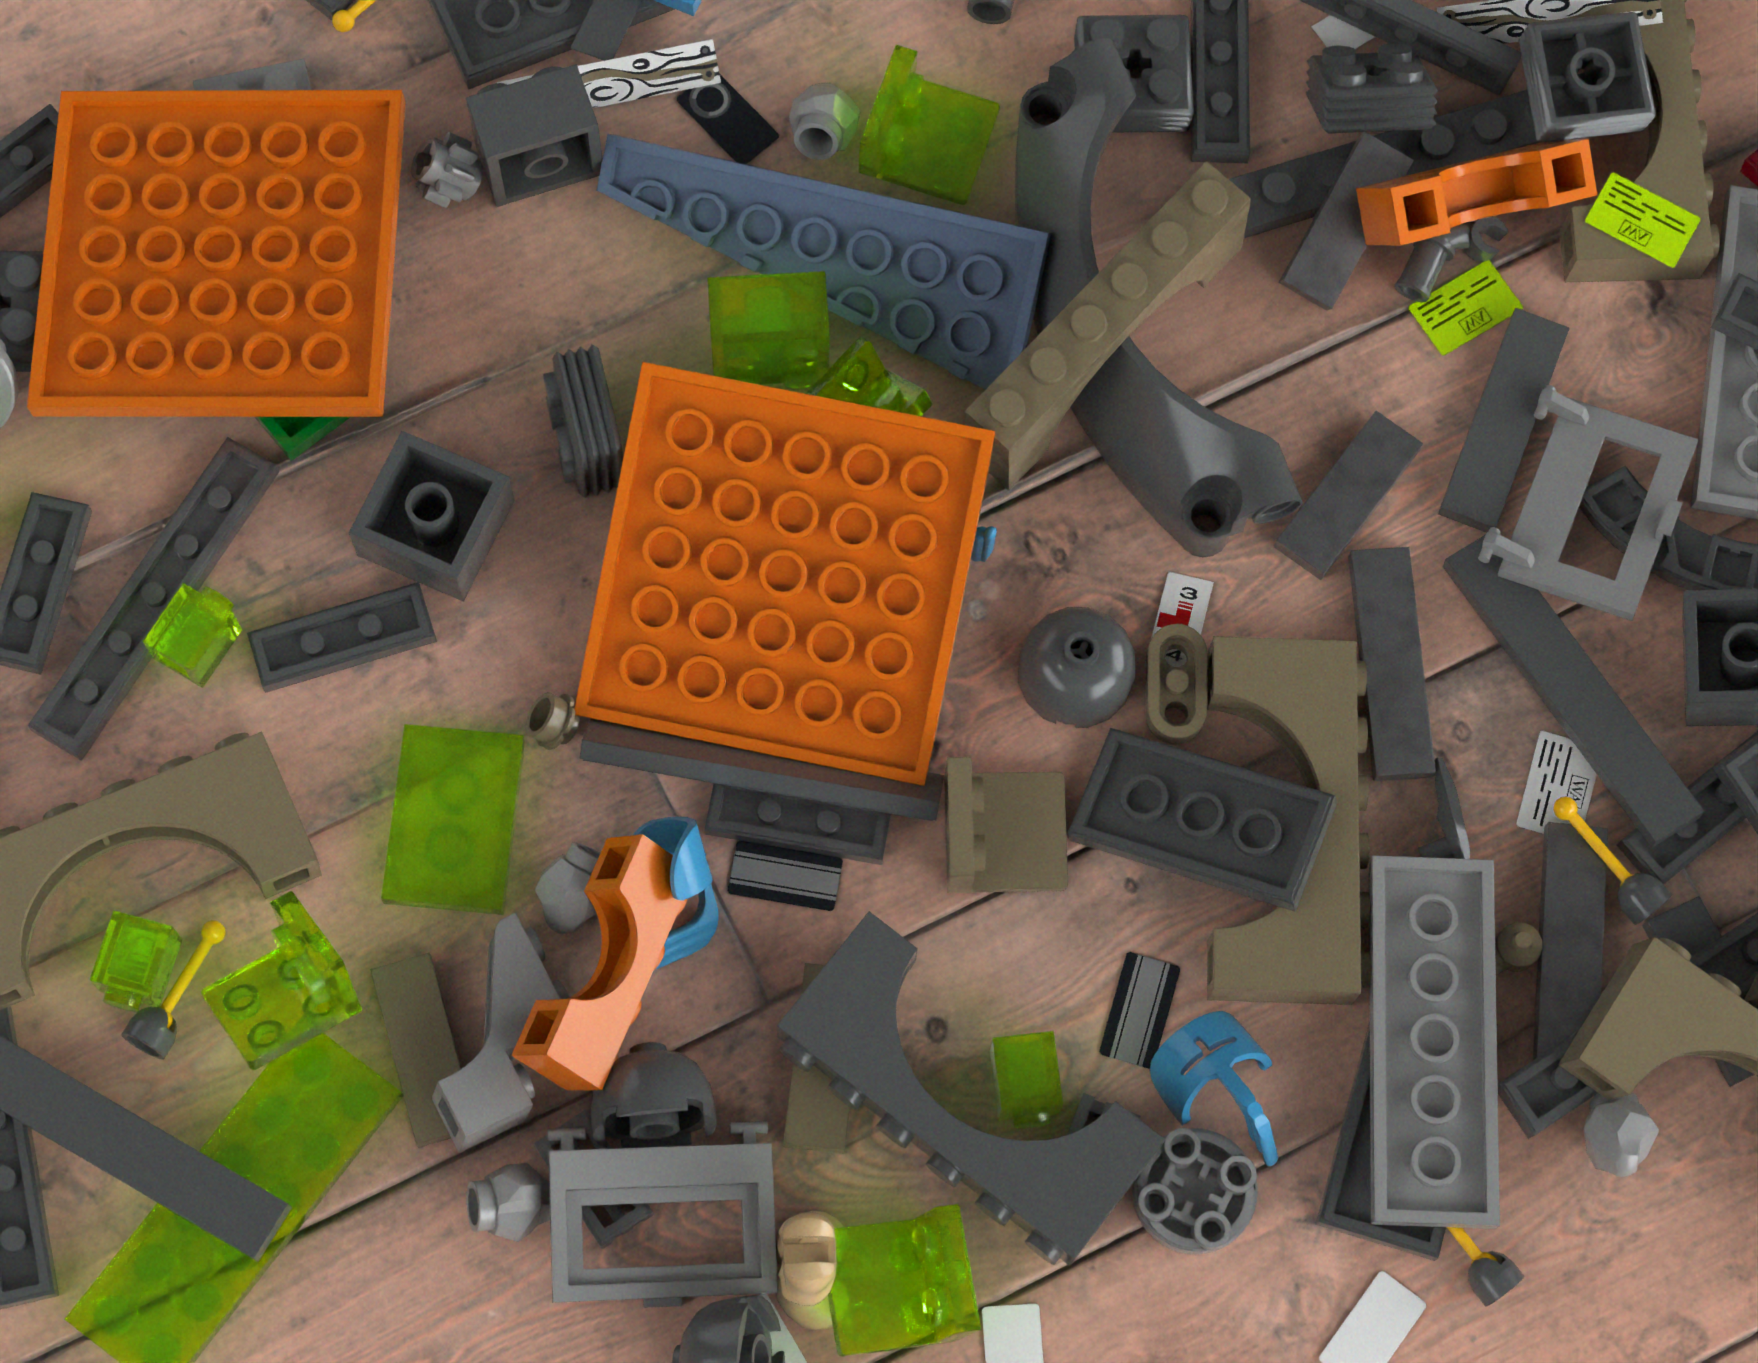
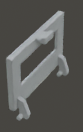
M1545 385L1539 396L1534 417L1543 420L1548 411L1557 414L1558 418L1511 540L1501 536V531L1498 528L1490 527L1483 540L1478 559L1483 563H1489L1492 554L1502 557L1503 560L1498 571V577L1633 621L1663 536L1671 537L1682 507V503L1678 502L1677 498L1699 439L1565 397L1555 392L1556 388L1554 386ZM1604 440L1660 457L1615 580L1558 562Z
M767 1121L730 1122V1135L740 1134L741 1144L574 1150L573 1140L586 1139L585 1127L548 1128V1141H559V1151L548 1152L552 1303L643 1299L644 1308L682 1306L683 1297L778 1293L772 1143L756 1144V1134L768 1133ZM741 1200L743 1263L583 1269L582 1206Z

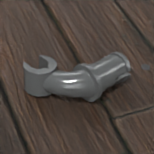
M1493 216L1478 219L1476 222L1457 225L1450 229L1451 233L1413 242L1414 249L1401 277L1394 286L1395 289L1408 299L1417 302H1427L1445 261L1453 259L1456 249H1464L1470 258L1479 262L1490 261L1499 252L1498 249L1485 244L1481 234L1489 235L1491 238L1500 241L1509 232L1504 222Z

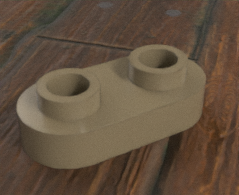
M1171 624L1162 627L1153 635L1146 652V722L1150 731L1161 741L1170 744H1183L1191 741L1200 733L1207 717V647L1204 639L1195 629L1183 624ZM1172 649L1180 650L1185 654L1187 662L1180 667L1171 666L1165 659V653ZM1169 708H1178L1183 711L1186 720L1180 724L1171 723L1167 720L1165 711Z

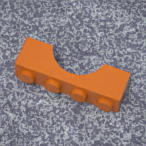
M1564 139L1540 142L1356 188L1365 244L1401 246L1451 233L1450 229L1457 225L1486 217L1517 211L1549 208L1597 195L1589 139Z
M643 834L607 838L584 889L585 894L597 913L602 936L600 958L593 976L578 993L567 999L535 1000L511 1055L565 1090L603 1089L611 1068L618 1059L617 1054L628 1028L640 1013L642 1006L641 998L652 972L663 959L665 953L664 944L675 918L682 912L687 903V899L681 901L674 899L672 896L670 866L673 855Z

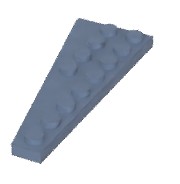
M607 134L597 191L653 220H658L680 231L705 247H710L741 263L740 265L767 276L788 287V290L844 319L898 344L904 350L917 354L945 368L949 373L962 380L966 379L986 390L1027 347L1052 233L620 135Z

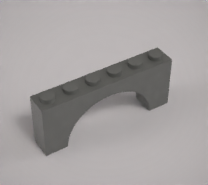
M869 911L777 1025V1037L784 1042L779 1050L802 1070L808 1072L812 1066H815L832 1080L828 1085V1089L852 1109L857 1110L863 1104L879 1116L881 1120L876 1126L893 1142L903 1148H906L912 1142L930 1156L926 1166L940 1179L953 1187L959 1181H962L976 1192L979 1198L975 1204L994 1221L1005 1226L1011 1220L1029 1234L1025 1243L1041 1258L1053 1265L1060 1258L1071 1266L1160 1149L1165 1139L1116 1101L1104 1114L1086 1127L1069 1135L1040 1141H1021L990 1135L965 1124L948 1113L928 1094L914 1075L903 1052L898 1034L896 1019L897 999L906 975L916 961L918 948Z

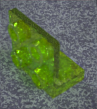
M895 45L860 141L859 173L965 205L969 200L996 124L1000 105L991 100L924 80V75L916 73L918 51Z
M292 891L270 902L279 924L278 927L271 930L278 948L203 988L201 991L205 1003L252 1070L264 1066L363 1011L344 961Z
M959 1204L934 1207L915 1219L834 1228L837 1267L833 1286L828 1293L836 1349L839 1356L846 1357L951 1343L981 1330Z

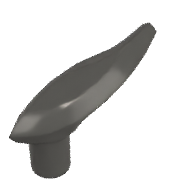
M1436 758L1434 760L1436 769L1434 777L1439 803L1437 819L1445 837L1417 849L1421 857L1469 859L1471 849L1457 790L1443 758Z

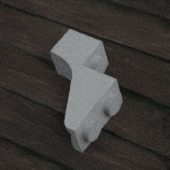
M516 913L498 922L494 931V937L488 946L483 1048L465 1067L439 1080L431 1098L458 1152H462L526 1121L533 1106L531 1099L535 1097V1091L524 1067L521 1064L513 1066L511 1061L516 1058L511 1056L535 1000L569 998L563 984L559 980L552 982L542 964V961L545 960V953L536 932L531 927L524 929Z

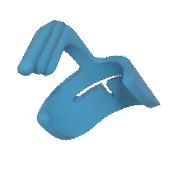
M676 816L650 820L639 827L633 834L645 835L673 855L670 866V886L674 899L682 901L698 894L699 898L697 911L693 918L683 926L669 932L664 944L665 953L663 959L655 970L687 957L705 947L714 935L718 925V906L711 885L713 878L708 861L706 860V853L697 822L689 817Z
M1225 1011L1211 1012L1192 1020L1171 1035L1161 1045L1151 1060V1079L1158 1094L1183 1126L1191 1120L1189 1114L1190 1107L1201 1088L1209 1080L1219 1079L1243 1113L1249 1136L1255 1142L1258 1151L1262 1153L1265 1164L1267 1166L1274 1165L1278 1161V1153L1270 1121L1264 1115L1263 1109L1256 1101L1253 1093L1232 1069L1233 1065L1237 1062L1255 1059L1259 1068L1264 1071L1273 1065L1270 1057L1240 1022ZM1197 1041H1201L1209 1051L1217 1048L1218 1046L1229 1043L1218 1048L1217 1050L1203 1058L1186 1075H1184V1073L1189 1069V1067L1192 1064H1194L1198 1059L1204 1056L1202 1050L1196 1044Z

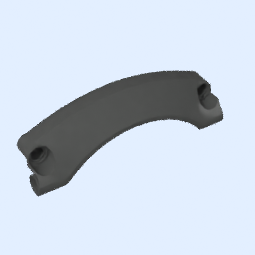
M1101 38L1085 43L1067 57L1050 66L1048 81L1028 89L1022 97L1020 104L1015 158L1016 225L1052 233L1033 316L1038 335L1099 273L1091 234L1093 184L1099 161L1109 137L1136 97L1114 40L1109 38ZM1039 114H1047L1054 117L1057 121L1052 124L1043 125L1035 122L1032 117ZM1130 336L1101 366L1071 405V409L1082 428L1119 480L1184 550L1194 556L1210 557L1221 552L1226 546L1229 536L1243 532L1246 521L1249 518H1252L1253 523L1256 524L1268 523L1293 513L1303 504L1278 442L1261 432L1235 423L1211 411L1179 390L1151 364L1134 344ZM1203 514L1212 516L1218 521L1220 529L1214 532L1201 531L1194 526L1191 519Z

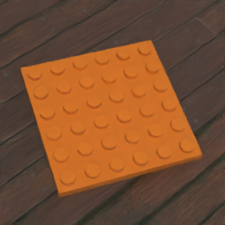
M402 90L61 91L27 408L33 417H383L406 105Z
M642 362L575 702V715L925 786L996 431Z

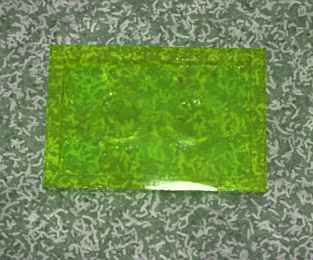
M404 724L381 900L384 904L504 915L525 749L524 735Z

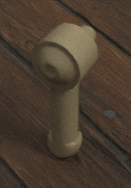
M1514 922L1507 925L1496 936V976L1504 970L1511 972L1524 971L1539 958L1542 951V939L1539 932L1533 926L1524 922Z

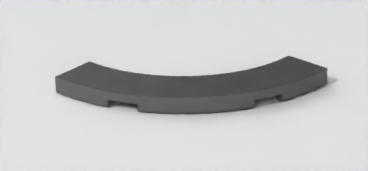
M1624 466L1586 487L1579 508L1591 524L1614 547L1625 554L1648 491L1636 480L1629 469ZM1678 516L1671 537L1663 536L1651 573L1686 590L1758 589V544L1736 541L1716 534L1710 536L1679 520Z

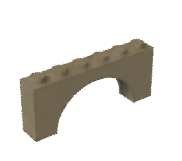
M1661 0L1663 23L1640 26L1656 116L1649 123V147L1645 167L1633 183L1698 216L1701 220L1676 266L1672 268L1586 223L1585 219L1594 203L1571 207L1559 230L1565 283L1700 279L1712 258H1716L1718 255L1720 244L1719 230L1716 224H1710L1708 206L1711 205L1713 199V178L1710 172H1704L1702 158L1707 147V126L1704 120L1698 121L1696 106L1701 96V75L1698 69H1692L1690 54L1695 45V24L1693 19H1686L1685 2L1687 0Z
M1208 161L1193 174L966 409L965 425L996 431L988 473L1006 489L1010 490L1048 451L1054 432L1068 409L1096 372L1127 337L1160 305L1185 286L1196 281L1204 288L1241 250L1251 198Z
M1213 636L1207 652V710L1236 715L1252 722L1269 733L1291 756L1303 777L1306 787L1335 795L1337 805L1296 912L1278 907L1255 921L1239 926L1213 929L1207 940V1000L1352 1005L1361 994V987H1369L1371 956L1369 951H1361L1360 928H1368L1370 921L1369 892H1360V869H1367L1369 863L1368 833H1359V811H1366L1369 786L1367 775H1358V753L1366 752L1368 725L1366 718L1357 716V696H1364L1366 692L1367 666L1365 661L1357 660L1356 641Z
M262 731L252 736H249L248 733L231 735L218 742L215 746V751L192 759L191 756H181L172 759L158 769V774L139 782H135L133 779H126L113 783L102 790L100 798L80 806L77 803L59 805L43 815V821L21 830L18 826L0 829V1010L35 996L29 973L30 942L36 922L50 897L80 867L111 850L151 840H179L204 845L219 851L239 864L259 886L265 899L322 876L316 854Z
M1652 937L1631 946L1558 1065L1607 1100L1631 1095L1638 1083L1648 1073L1675 1057L1698 1056L1718 1059L1737 1065L1758 1076V1009L1740 997L1742 992L1732 981L1715 973L1708 975L1691 963V955L1684 947L1667 938L1657 939Z

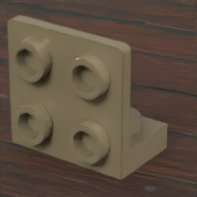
M947 757L944 775L947 893L1066 890L1068 886L1065 780L1063 773H972L971 757Z

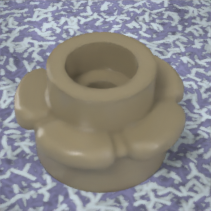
M549 692L542 694L534 702L526 720L527 734L537 739L538 745L547 750H552L560 744H567L574 737L580 721V717L575 715L576 711L572 708L574 706V699L568 694H562L560 697Z

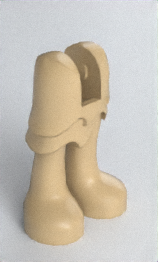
M813 1210L796 1214L784 1221L778 1233L780 1235L776 1240V1260L781 1265L778 1274L780 1278L777 1280L778 1293H775L776 1298L786 1315L802 1328L812 1330L827 1329L838 1323L847 1309L848 1297L845 1287L835 1278L837 1258L844 1252L847 1236L844 1225L835 1216L825 1211Z

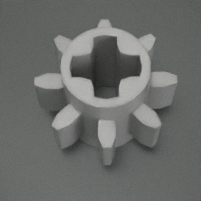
M447 132L443 141L437 138L433 140L428 139L420 145L413 158L411 174L414 179L418 180L416 187L424 190L422 198L447 208L451 199L457 202L465 201L475 194L482 180L483 165L477 160L479 153L471 150V141Z

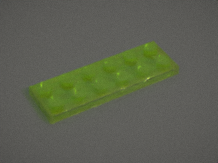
M304 1019L199 1150L202 1154L285 1201L292 1207L259 1262L157 1203L64 1320L119 1363H194L404 1097L403 1093Z

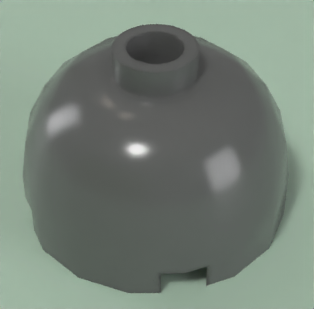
M1066 607L1046 615L1028 633L1019 653L1018 684L1027 704L1043 719L1055 724L1056 721L1064 724H1076L1075 728H1089L1109 720L1125 705L1136 678L1135 651L1126 630L1110 615L1090 607Z
M647 1042L631 1047L629 1050L630 1054L622 1056L614 1062L603 1089L593 1091L590 1113L592 1137L598 1145L606 1148V1136L613 1139H621L622 1148L688 1146L692 1144L691 1132L700 1130L705 1126V1136L708 1137L713 1134L717 1126L715 1100L711 1084L698 1064L685 1055L674 1051H667L666 1046L661 1043Z
M761 1295L735 1297L710 1303L695 1314L685 1329L680 1345H677L674 1349L672 1363H785L784 1351H778L772 1356L770 1332L781 1331L771 1303Z

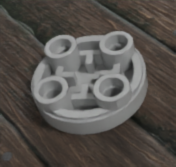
M1199 1128L1175 1129L1163 1137L1165 1139L1164 1143L1133 1183L1132 1195L1135 1211L1146 1231L1163 1246L1184 1254L1215 1252L1232 1243L1245 1230L1252 1219L1258 1196L1256 1167L1234 1142L1219 1133Z

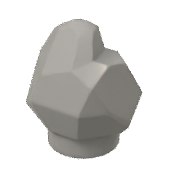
M831 83L811 85L795 98L789 119L797 149L803 155L816 160L828 159L836 152L844 151L857 131L861 113L853 99Z
M572 842L566 855L558 856L543 870L535 888L543 906L547 925L553 931L560 934L575 933L588 918L597 914L584 889L600 852L581 843Z
M1633 1092L1631 1095L1607 1100L1598 1093L1589 1103L1590 1113L1584 1125L1586 1152L1595 1169L1609 1172L1618 1177L1630 1176L1637 1171L1638 1164L1647 1157L1659 1132V1128L1643 1105L1639 1104L1638 1097Z
M528 1163L505 1165L485 1176L484 1180L470 1181L466 1192V1206L472 1230L474 1232L488 1230L493 1235L516 1242L521 1241L538 1225L550 1220L549 1182L542 1178Z

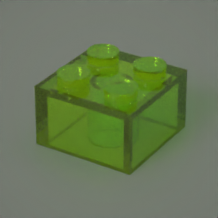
M825 271L707 278L713 376L758 385L784 383L786 387L793 389L809 388L815 386L818 381H829L830 332Z

